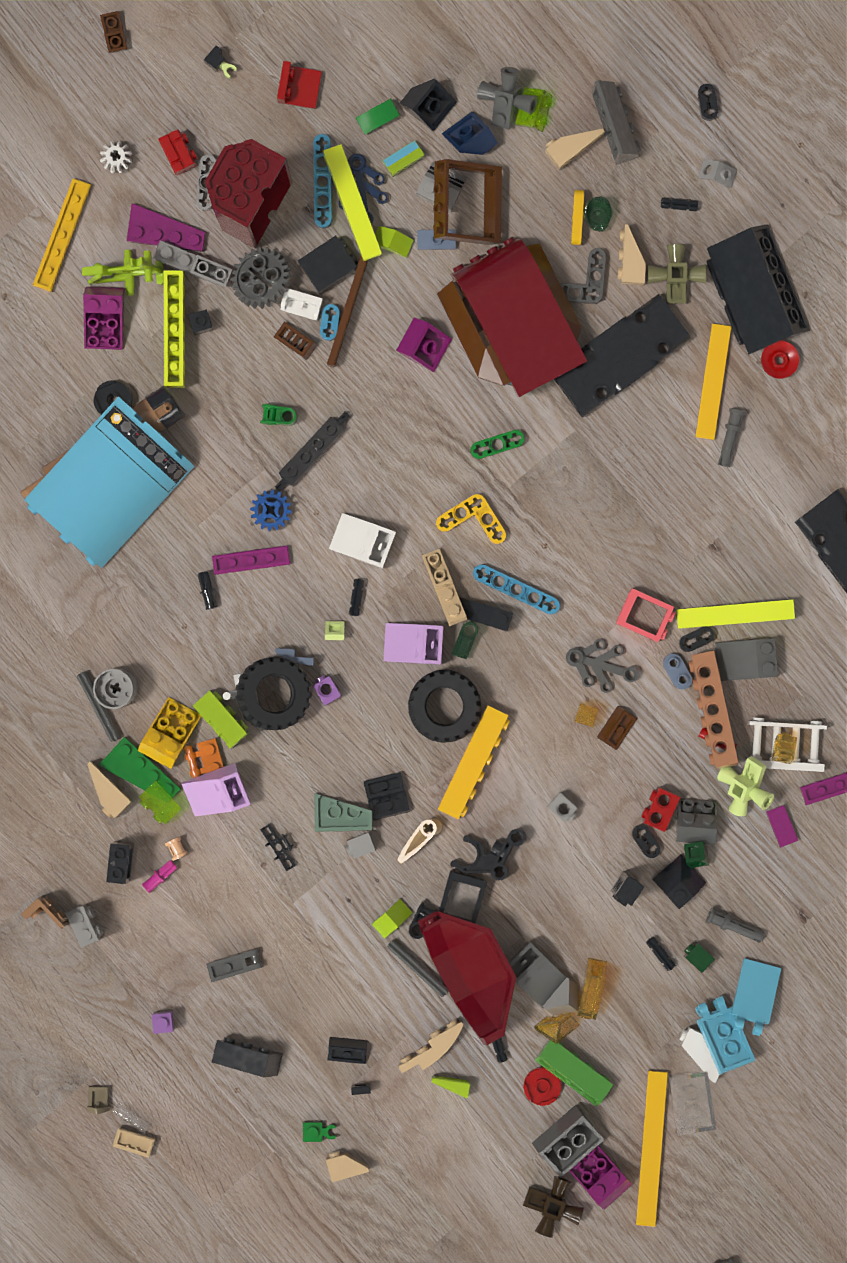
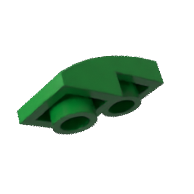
M392 98L356 117V120L365 135L400 116V113Z

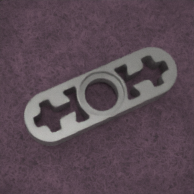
M204 155L199 163L196 204L202 211H209L212 208L208 193L207 200L210 203H207L206 207H203L202 203H200V200L204 199V193H200V191L208 192L207 188L201 185V181L209 175L202 174V172L206 173L207 169L203 163L210 159L211 163L215 164L216 159L212 155Z

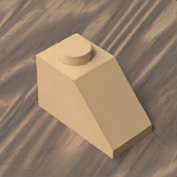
M334 1151L329 1153V1157H326L332 1182L369 1172V1165L346 1152Z

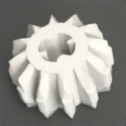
M111 141V147L109 148L105 144L104 148L107 151L100 152V155L104 156L100 159V162L106 163L104 165L105 170L110 168V172L114 173L117 168L118 172L122 173L121 167L127 170L129 167L126 163H132V159L128 158L132 155V152L127 151L129 148L127 144L122 147V142L118 141L117 146H115L114 141ZM115 153H118L120 159L118 160L117 158V161H114L112 157Z

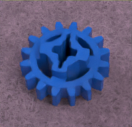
M271 490L270 494L263 491L264 496L261 497L257 494L258 501L252 500L255 507H251L250 510L254 511L255 514L251 515V518H257L255 524L261 523L262 530L267 526L270 532L272 527L278 531V525L285 527L284 520L290 521L287 514H291L292 511L287 510V507H290L291 503H285L287 497L281 498L280 491L277 495L274 494V490ZM275 498L278 500H276L275 502H268L266 499ZM261 504L263 506V512L259 516L258 508ZM265 504H267L271 508L274 506L276 507L274 509V512L277 517H275L271 513L268 515L266 514L268 512V509L265 506ZM283 506L284 513L281 518V516L279 515V509ZM267 519H274L276 522L266 523L264 521H266Z

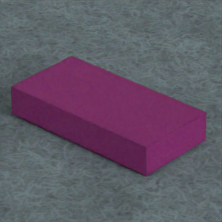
M784 805L766 811L780 848L798 841Z

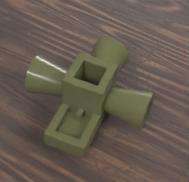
M684 244L667 245L670 263H667L666 268L647 265V284L666 280V304H686L687 280L706 283L705 264L687 268V263H683L686 247Z

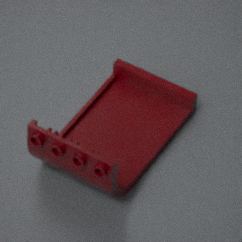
M511 237L503 242L504 246L500 248L494 246L486 251L487 255L483 257L477 255L469 260L470 264L466 266L460 264L453 268L454 272L450 275L453 281L458 283L506 372L517 397H521L585 363L587 359L532 254L520 238L514 239V237Z

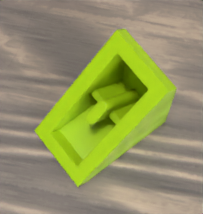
M378 226L375 233L380 248L407 258L414 241L413 239L397 230Z
M399 899L376 919L372 926L383 938H386L413 912Z

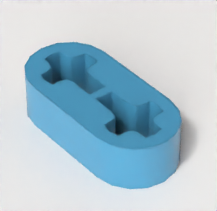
M333 304L326 305L322 311L320 335L326 341L334 340L338 330L340 312L338 307ZM330 308H333L334 312L337 313L332 316V321H328L329 316L326 314V311H329ZM328 324H331V331H334V334H330V337H326V333H323L324 330H327Z

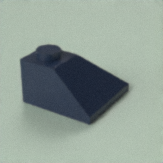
M473 111L442 133L443 137L459 153L483 155L498 144L489 127Z

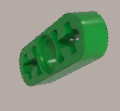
M512 430L475 442L470 449L471 455L475 459H483L518 448L524 442V435L519 430ZM512 434L521 437L518 444H515L514 441L509 442L510 447L506 448L504 436H507V440L513 437ZM495 439H499L503 443V447L500 450H495L492 447V442ZM485 442H489V449L492 453H488V449L482 451L481 456L478 453H474L477 445L483 448L486 447Z

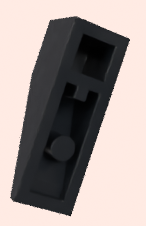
M459 597L467 620L505 632L508 631L513 613Z

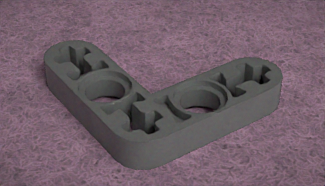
M594 248L589 253L586 285L560 283L563 290L564 287H567L566 296L569 302L597 304L601 300L606 254L602 249ZM596 252L599 253V256H602V259L598 261V266L602 265V269L598 267L590 268V265H595V259L592 256ZM598 271L601 275L600 280L592 281L590 273ZM572 288L580 291V296L576 299L571 298L569 295V291ZM583 289H587L585 293H591L592 290H595L599 297L591 300V296H585V300H582Z

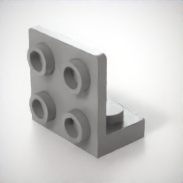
M86 903L65 913L81 948L103 938V929L100 923L96 924L94 917L96 914L92 906H88Z

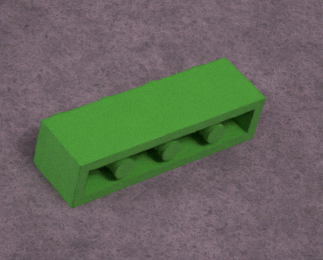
M551 1038L547 1041L535 1058L536 1062L595 1106L602 1103L613 1086L607 1076L598 1074L594 1071L595 1068L591 1064L581 1061L575 1052L565 1049L563 1043L557 1039L553 1040Z

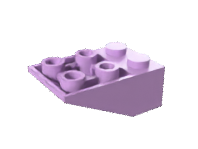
M386 623L383 661L441 665L443 626Z
M236 763L181 783L195 816L232 812L251 805L248 792Z

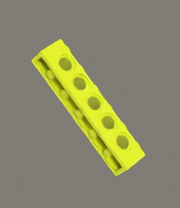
M164 271V386L166 388H185V274L183 271Z

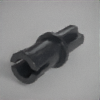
M208 571L198 573L201 587L200 594L203 596L205 609L209 610L218 607L213 591L215 588H212Z

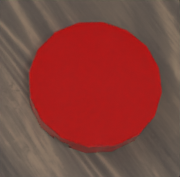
M544 1067L531 1070L526 1075L523 1083L524 1094L527 1099L539 1106L550 1105L555 1102L562 1088L561 1080Z

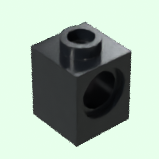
M207 309L188 314L195 336L213 331Z

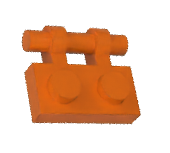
M216 738L197 743L199 749L197 752H193L192 745L184 747L186 752L185 759L188 760L191 770L189 771L190 777L196 778L200 774H206L224 767ZM201 756L203 768L198 769L195 758Z

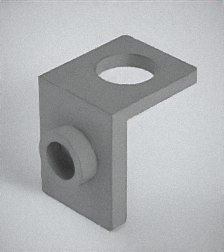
M703 160L698 178L714 180L731 188L736 169L720 161ZM711 165L712 169L710 173L706 175L705 170L707 166Z

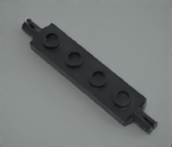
M344 411L338 419L330 417L281 469L279 474L282 479L274 487L280 492L287 484L294 487L346 431L343 424L350 416Z

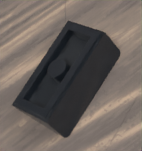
M330 1037L327 1061L366 1064L368 1041Z

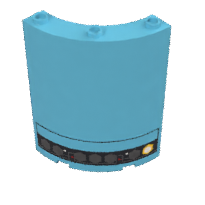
M120 397L115 399L24 499L29 504L27 508L34 515L39 513L61 533L59 537L65 543L69 544L71 542L87 556L85 559L91 565L95 566L97 564L101 568L195 467L146 421L142 424L143 418Z

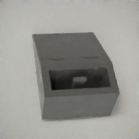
M531 941L508 961L517 977L516 983L541 1007L567 978Z

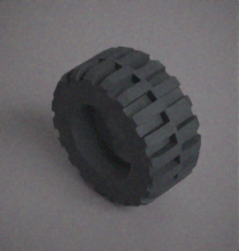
M269 657L257 660L246 667L244 673L238 678L239 683L236 684L235 689L237 690L235 699L239 704L238 709L243 713L245 720L263 730H283L298 723V720L304 717L305 710L309 708L310 703L308 702L309 698H311V692H309L310 682L306 680L305 676L307 675L305 672L299 669L300 666L286 658ZM268 676L281 677L290 688L289 703L278 712L266 711L258 704L256 699V688L259 682Z
M436 670L423 676L413 687L408 700L409 716L414 727L424 737L440 743L454 742L468 735L478 723L481 713V698L476 686L468 677L457 671ZM440 688L454 690L459 694L463 702V710L460 717L450 724H439L433 721L427 712L426 704L429 696Z

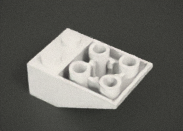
M342 513L329 549L383 569L396 532Z

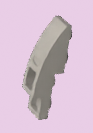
M161 240L153 256L154 260L169 265V267L222 287H226L232 269L189 253Z

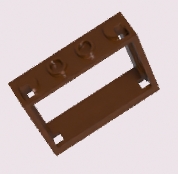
M451 159L435 161L433 188L434 239L484 245L501 243L502 167ZM449 169L484 174V237L448 233Z

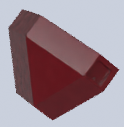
M439 911L420 919L418 923L430 958L461 1014L483 1045H489L503 1037L517 977L492 930Z

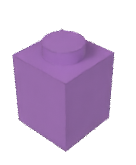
M173 1010L153 1012V1034L168 1033L175 1030Z

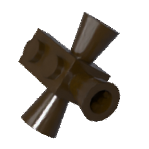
M554 1176L551 1194L532 1187L528 1188L523 1206L539 1211L543 1215L535 1229V1232L553 1238L555 1220L560 1221L561 1217L577 1226L579 1225L584 1207L566 1205V1200L563 1199L572 1184L571 1181Z

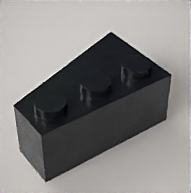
M224 1037V1039L216 1041L211 1063L265 1078L278 1076L283 1053L271 1051L265 1047H254L253 1044L247 1042L237 1043L233 1038Z

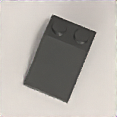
M775 638L715 643L716 662L721 681L778 677Z

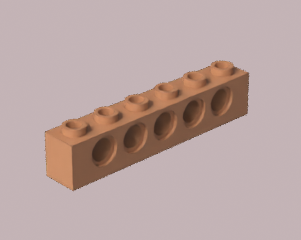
M709 651L691 655L692 660L689 661L690 671L695 672L696 679H693L695 691L699 690L700 698H697L698 708L703 709L704 716L701 717L702 727H707L708 735H705L707 747L711 746L712 754H709L711 766L715 765L716 770L738 765V759L715 652ZM702 669L710 671V675L707 678L700 676L699 673ZM710 687L715 692L712 696H706L703 693L704 689ZM710 706L718 708L719 711L716 715L708 713L707 710ZM714 725H720L723 730L721 733L715 734L711 728ZM723 743L727 749L720 753L716 751L715 747L717 744Z

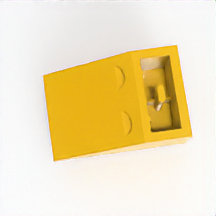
M168 697L142 739L138 751L172 769L198 724L201 715Z

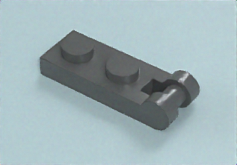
M258 948L207 963L211 982L262 968L263 963L259 960L258 954L260 953ZM251 957L253 964L247 965L245 958Z

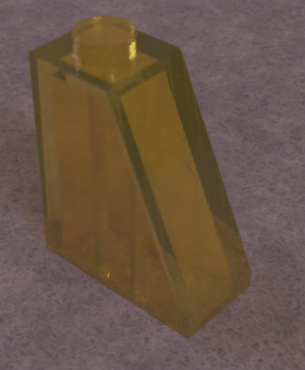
M588 958L577 1016L596 1020L606 981L607 961Z

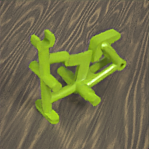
M127 249L124 250V265L105 266L96 263L93 266L83 267L82 275L93 276L88 280V284L91 285L125 281L127 296H134V276L145 275V282H153V274H156L157 284H164V263L155 260V265H153L151 251L149 250L143 251L144 257L133 259L132 251ZM113 273H115L113 278H102V276H113Z

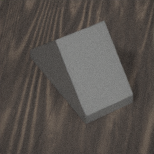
M567 977L542 1007L553 1015L578 1011V985Z

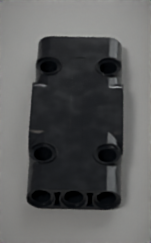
M657 294L629 316L623 317L581 348L587 359L583 366L571 369L556 377L554 381L583 418L610 397L618 394L650 371L662 359L690 340L691 337L663 298ZM637 313L643 314L645 321L637 322L635 315ZM658 345H666L668 351L666 353H660L658 351ZM603 389L606 392V397L603 399L598 398L596 390Z
M837 489L796 520L795 524L808 539L810 545L818 552V556L847 593V520L845 519L847 499ZM816 535L823 537L822 545L815 543L814 538Z

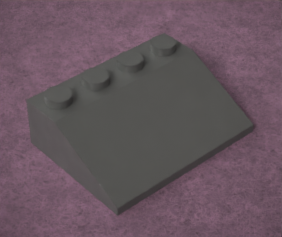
M595 81L592 96L615 164L618 165L638 158V152L641 151L638 141H634L632 134L635 132L632 123L627 121L628 110L626 105L621 103L622 93L620 87H616L615 82Z

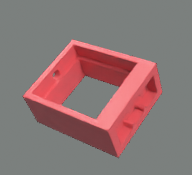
M632 588L615 624L650 640L659 642L660 639L664 640L668 631L665 629L667 622H672L676 612H673V606ZM636 597H640L667 610L656 635L626 622Z

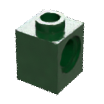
M703 841L684 844L686 863L690 868L709 866L708 850Z
M697 942L689 944L684 950L686 953L684 957L701 973L715 960Z

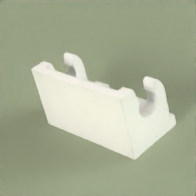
M286 288L288 292H284L280 310L317 321L323 299Z

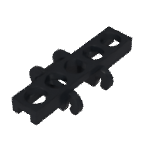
M270 824L261 828V832L268 841L265 846L270 845L277 855L274 861L279 859L286 871L295 867V863L286 851L288 849L292 850V846H294V844L291 845L287 840V834H281L279 839ZM265 828H269L271 831L270 835H266ZM270 836H274V837H275V839H273V840H271V841H270L269 838H270ZM283 839L287 848H284L280 840ZM276 844H280L282 846V849L280 851H276L274 849V846ZM286 860L290 861V863L292 864L291 867L286 866Z

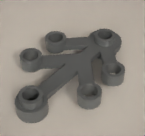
M597 639L594 644L582 650L572 648L566 654L567 663L577 668L582 677V684L585 687H591L594 680L588 675L583 664L592 667L600 683V689L604 693L610 692L612 685L607 681L602 670L623 676L627 682H634L638 678V671L634 667L624 669L605 663V661L623 654L624 650L621 645L613 646L612 650L594 659L586 657L596 650L600 651L605 648V642L602 639ZM598 641L603 643V647L600 649L596 647V642ZM616 647L621 648L620 654H615L614 649ZM573 654H578L579 659L577 661L572 660ZM628 671H632L634 673V676L632 678L627 677ZM585 678L591 679L590 685L584 683ZM605 683L610 686L608 691L602 688Z

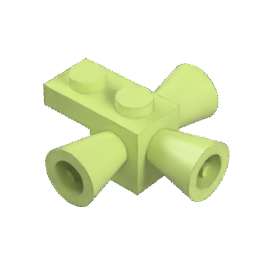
M753 756L747 758L741 775L732 767L722 768L717 777L718 781L730 785L728 794L734 800L729 806V811L736 816L747 815L749 800H753L762 810H766L774 800V794L759 789L766 765Z

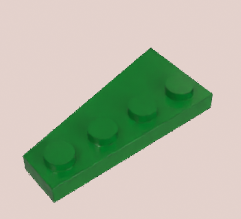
M126 737L99 764L104 769L166 803L181 789L150 759L139 752L138 748Z

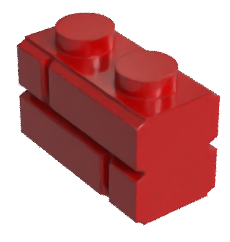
M179 129L158 139L176 176L196 167L194 161L198 159L193 149L189 151L186 145L189 141L185 132L180 133Z

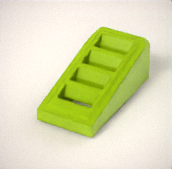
M437 1075L432 1076V1083L464 1098H468L469 1080Z

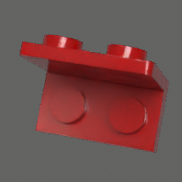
M283 61L277 94L278 103L315 109L321 71L295 67L291 65V62Z

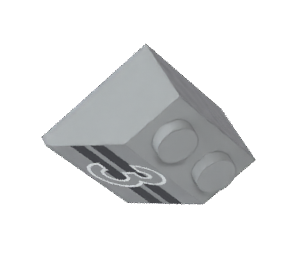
M432 162L416 192L417 197L433 205L435 162ZM450 169L448 212L451 213L467 177Z

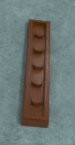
M362 256L355 272L327 362V366L332 368L336 365L368 260L363 261Z

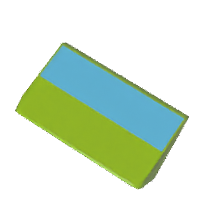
M414 140L382 161L393 177L424 158L425 154Z

